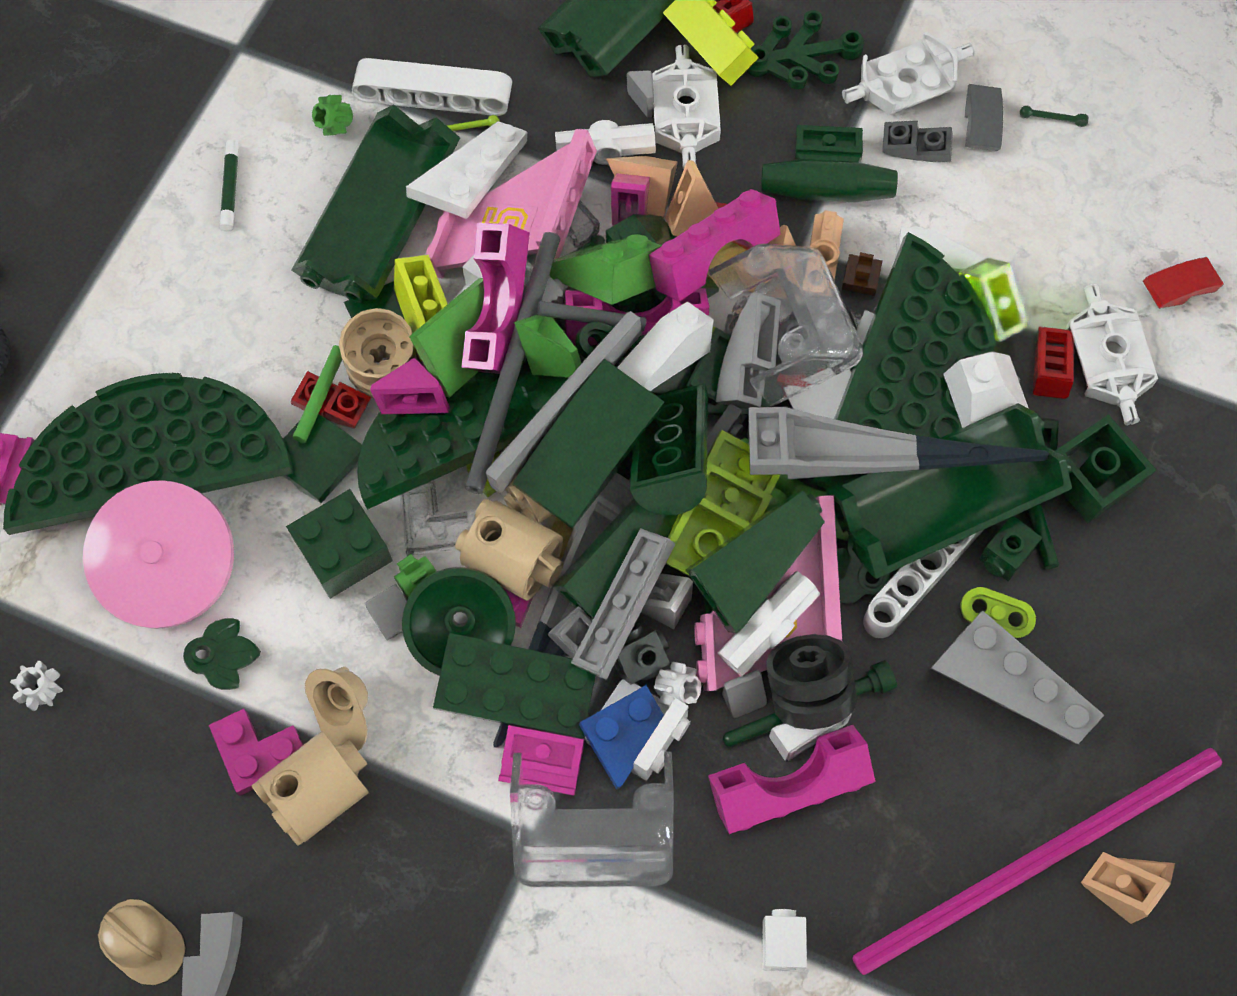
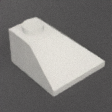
M989 352L961 359L944 373L962 428L1017 403L1028 408L1010 355Z

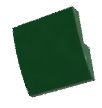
M318 414L306 443H300L293 439L298 423L283 438L291 457L294 472L283 477L290 480L298 490L322 503L357 464L362 444L337 425Z

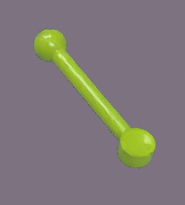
M491 115L488 119L446 126L452 131L488 125L491 127L496 122H500V119L496 115Z

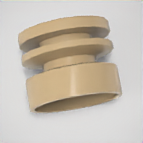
M370 309L362 311L351 318L341 331L339 348L349 380L358 391L371 398H374L370 391L373 383L413 358L419 362L416 349L409 338L412 334L411 327L403 317L390 310Z

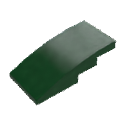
M604 359L545 435L514 480L513 486L573 529L615 476L620 464L640 441L641 434L663 408L664 401Z

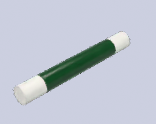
M228 140L225 144L219 226L224 231H231L234 222L239 143L235 140Z

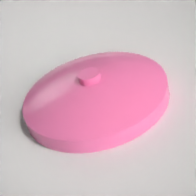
M171 481L139 483L122 490L109 499L92 520L83 548V565L86 579L91 591L100 604L115 617L127 623L148 628L175 627L192 621L206 612L218 600L227 586L234 562L233 537L222 512L202 493L183 484Z

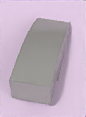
M753 292L749 297L734 327L724 355L716 402L728 406L731 403L739 409L761 407L764 372L775 371L780 300L759 292Z
M234 912L201 914L200 956L183 957L182 996H226L240 949L243 917Z

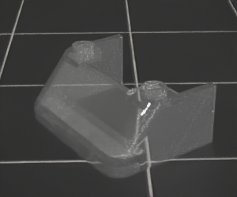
M758 244L708 270L712 279L729 299L779 275L799 327L784 334L779 341L778 353L782 363L750 379L752 386L771 407L854 367L861 360L863 346L829 266L817 248Z
M664 752V783H650L639 787L633 795V808L555 809V796L549 788L538 784H523L522 753H514L510 785L514 874L520 883L529 887L659 886L671 879L673 875L674 810L672 752Z

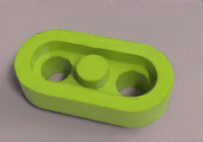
M984 587L973 588L962 597L960 603L961 613L970 623L979 614L972 608L973 602L979 599L984 601L986 605L984 612L1014 638L1028 635L1035 627V612L1026 602ZM1012 612L1018 613L1021 616V624L1017 627L1012 626L1008 621V617Z

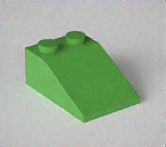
M630 235L624 239L587 247L554 259L549 275L553 280L557 278L562 284L613 305L656 287L649 254L662 247V245L649 241L648 237L644 235Z

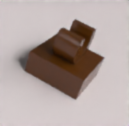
M860 252L859 256L849 254L842 290L875 296L883 260L873 259L874 255Z

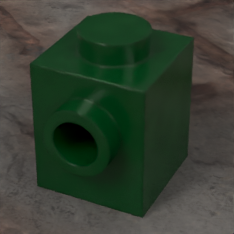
M1012 516L989 542L979 560L984 563L985 568L996 577H1003L1009 582L1043 537Z

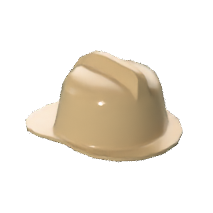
M341 667L335 671L316 669L311 672L305 681V693L313 708L320 730L324 732L333 745H342L347 740H350L359 751L362 749L367 738V725L363 714L368 701V692L365 684L360 677L350 672L347 667Z
M134 899L120 902L107 912L100 924L98 938L101 950L112 963L131 979L140 984L157 985L168 981L179 971L186 949L183 936L175 925L150 904Z

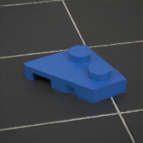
M647 685L581 721L579 724L616 790L623 785L634 768V761L664 716Z

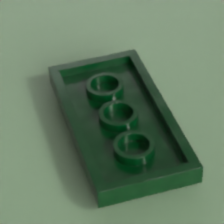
M449 633L433 709L507 725L584 738V733L579 724L588 717L596 675L572 664V658Z

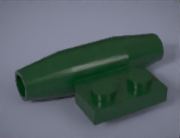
M797 125L795 159L798 160L763 164L761 191L799 200L862 202L895 198L898 172L897 170L861 163L863 128Z

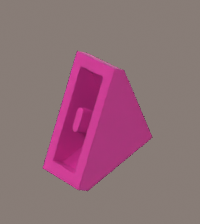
M616 174L611 184L612 226L633 214H647L650 177Z
M415 358L376 381L370 388L381 414L448 413L450 409L439 381Z

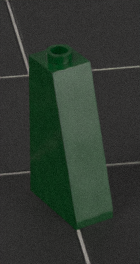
M804 490L790 495L686 569L728 632L737 633L746 625L825 523L820 515L822 513L820 504L811 494L806 495Z
M633 498L558 579L553 587L575 609L580 607L593 620L640 528L668 538L678 515H660L650 512L640 506Z

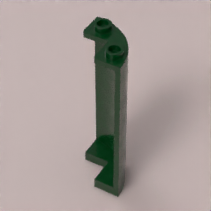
M566 0L537 29L555 54L572 51L590 77L607 75L665 16L663 12L675 0Z
M394 104L377 112L291 271L299 275L301 282L313 289L323 288L332 293L345 296L355 303H361L362 300L377 299L395 265V259H398L426 205L425 203L408 198L406 186L453 154L461 137L437 117L418 125Z
M1017 403L939 439L1045 450L1049 452L1047 460L858 474L827 488L826 492L828 496H834L835 517L842 532L847 531L855 546H853L852 550L870 574L877 579L1071 490L1072 486L1069 477L1071 466L1064 455L1045 446L1042 435L1044 424L1040 415Z

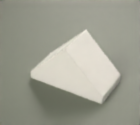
M660 574L641 612L674 629L692 599L693 581L688 577Z

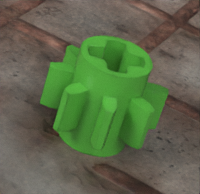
M342 95L318 97L319 103L312 110V119L315 126L323 128L324 136L346 134V127L353 120L350 104L342 102Z
M410 554L397 563L400 573L395 575L394 579L403 593L409 598L412 591L422 580L437 571L426 556L417 560Z

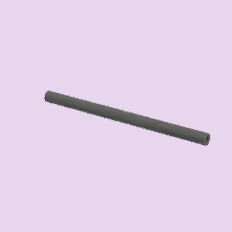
M545 232L543 234L517 321L538 314L539 301H542L560 242V237L555 233ZM516 326L513 330L465 485L466 490L475 494H482L487 481L486 470L492 465L525 356Z

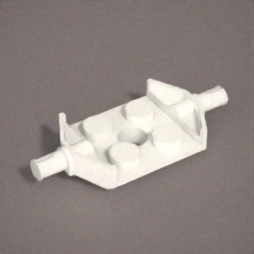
M925 32L921 42L868 62V56L863 55L861 82L857 86L843 90V99L848 104L863 97L865 101H870L887 114H893L946 94L955 89L958 61L974 56L975 48L971 42L957 48H951L945 42ZM903 76H909L913 78L915 82L912 84H908L907 82L901 81L899 78Z
M678 45L675 48L677 59L675 63L653 73L655 143L682 153V167L684 169L687 160H692L696 164L695 152L720 140L721 128L717 73L712 68L692 62L689 59V47L687 45H683L682 55V47ZM682 96H690L694 99V102L683 104L678 99Z
M1090 284L1083 289L1089 304L1088 308L1072 318L1065 329L1072 332L1088 388L1084 394L1086 397L1117 405L1121 409L1124 424L1129 425L1131 423L1133 425L1140 421L1134 402L1139 396L1154 386L1158 376L1137 311L1110 304L1107 300L1102 301L1098 284H1094L1093 287ZM1106 343H1117L1122 347L1123 353L1115 354L1110 352L1106 347Z

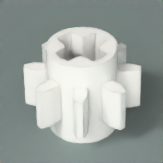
M37 661L35 667L26 668L23 665L20 666L21 672L16 679L10 681L18 689L13 699L20 704L26 702V706L32 711H36L38 705L47 704L50 707L53 706L52 700L57 693L63 691L54 682L59 678L60 674L53 668L47 670V666L41 661Z
M674 661L671 662L670 670L660 669L654 686L657 694L661 696L658 703L670 707L675 698L684 704L696 703L702 687L700 680L695 676L698 670Z

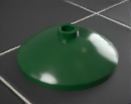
M465 567L446 568L422 580L410 594L402 617L403 636L408 650L422 667L438 676L441 673L449 633L511 646L516 628L514 607L504 588L491 576ZM462 612L466 614L468 620L463 624H459L454 620V615Z

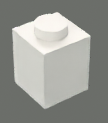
M772 910V916H765L763 919V970L803 972L807 968L806 917H796V910Z

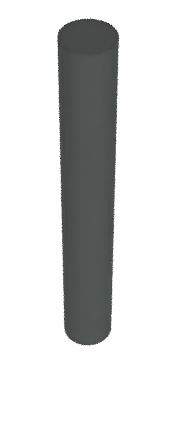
M539 301L538 315L585 323L601 322L613 327L625 316L622 313ZM638 316L641 321V331H644L646 317Z

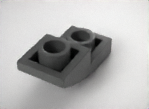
M969 84L964 118H968L965 147L998 151L1001 149L1003 132L1002 90L997 87Z
M918 120L885 122L883 153L916 161L951 162L952 127L919 128Z

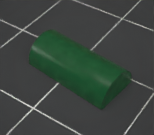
M705 384L657 395V397L664 401V406L641 434L640 441L633 448L630 492L635 501L650 512L660 515L682 514L695 508L705 496L707 489L708 392Z

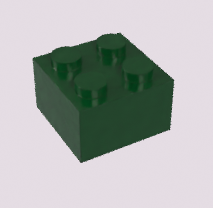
M1109 414L1055 450L1059 454L1064 455L1071 466L1069 477L1072 489L1062 494L1087 524L1138 489L1156 471V468Z
M351 489L286 526L330 599L393 561L387 545Z

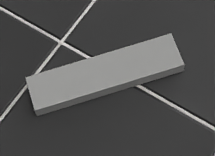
M640 528L571 662L572 664L607 680L675 546L673 541Z

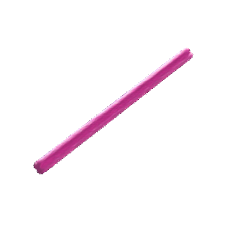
M1212 748L1204 750L856 953L853 956L855 966L862 975L868 974L1216 770L1222 765L1221 758Z

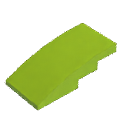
M723 430L719 431L707 454V489L705 496L695 508L678 514L668 536L675 543V546L666 564L689 576L686 571L687 568L764 514L773 497L771 493L781 474L750 475L749 444Z

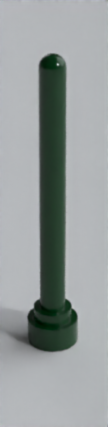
M886 660L871 665L870 670L865 672L864 677L854 680L857 696L870 690L873 693L880 691L883 694L897 688L896 678ZM773 713L726 732L723 735V742L726 746L732 747L767 733L772 728L785 723Z

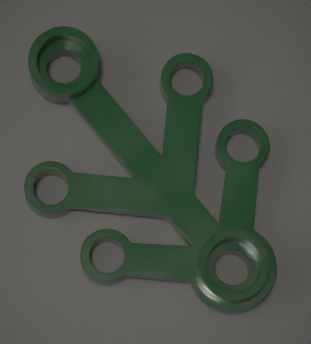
M810 10L805 13L803 26L788 46L784 49L774 50L782 38L790 35L792 21L789 17L778 16L773 20L772 31L762 45L751 48L759 58L746 71L754 77H762L770 73L787 82L793 89H802L806 86L807 71L818 76L823 83L831 84L838 78L839 66L833 61L820 63L811 57L838 53L843 59L855 60L862 55L864 39L858 31L848 30L839 39L806 44L813 33L821 29L823 16L820 12ZM809 20H815L816 23H811ZM790 62L798 67L788 69L780 63ZM825 71H831L833 74H827ZM798 76V77H801L802 79H801V80H796V79H794L793 77Z

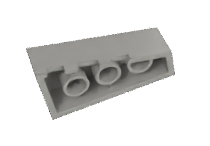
M981 611L930 668L1075 744H1079L1104 716L1102 712L984 611Z

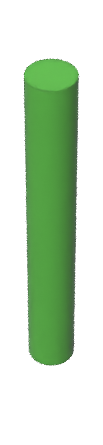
M334 345L330 351L294 432L293 439L300 443H306L342 362L340 348L337 345Z

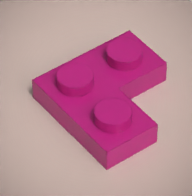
M245 709L209 725L234 789L239 796L253 790L251 785L257 782L260 777L303 746L294 725L259 741L248 712Z

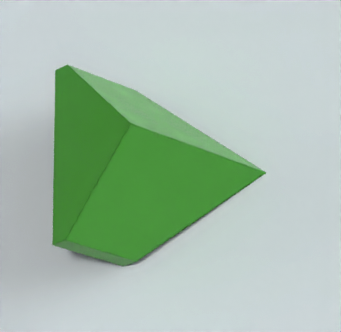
M537 314L514 322L532 375L569 378L582 364L577 348L553 317Z

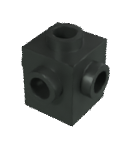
M635 623L614 664L619 676L630 685L639 680H649L657 676L661 668L670 664L665 651L669 650V646L664 635L659 629L655 631L645 623Z

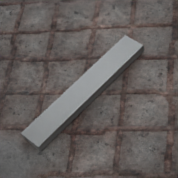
M631 311L627 312L486 470L489 484L493 489L501 494L519 474L553 424L600 363L605 359L612 365H615L642 335L640 317Z

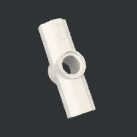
M601 120L593 123L590 129H585L589 131L597 152L593 161L598 164L608 165L606 158L656 153L653 123L618 126L613 121ZM575 130L555 132L557 151L571 143Z
M796 571L778 588L770 599L766 598L746 625L718 652V655L732 670L743 676L769 648H774L789 634L795 626L793 622L821 593L807 577Z

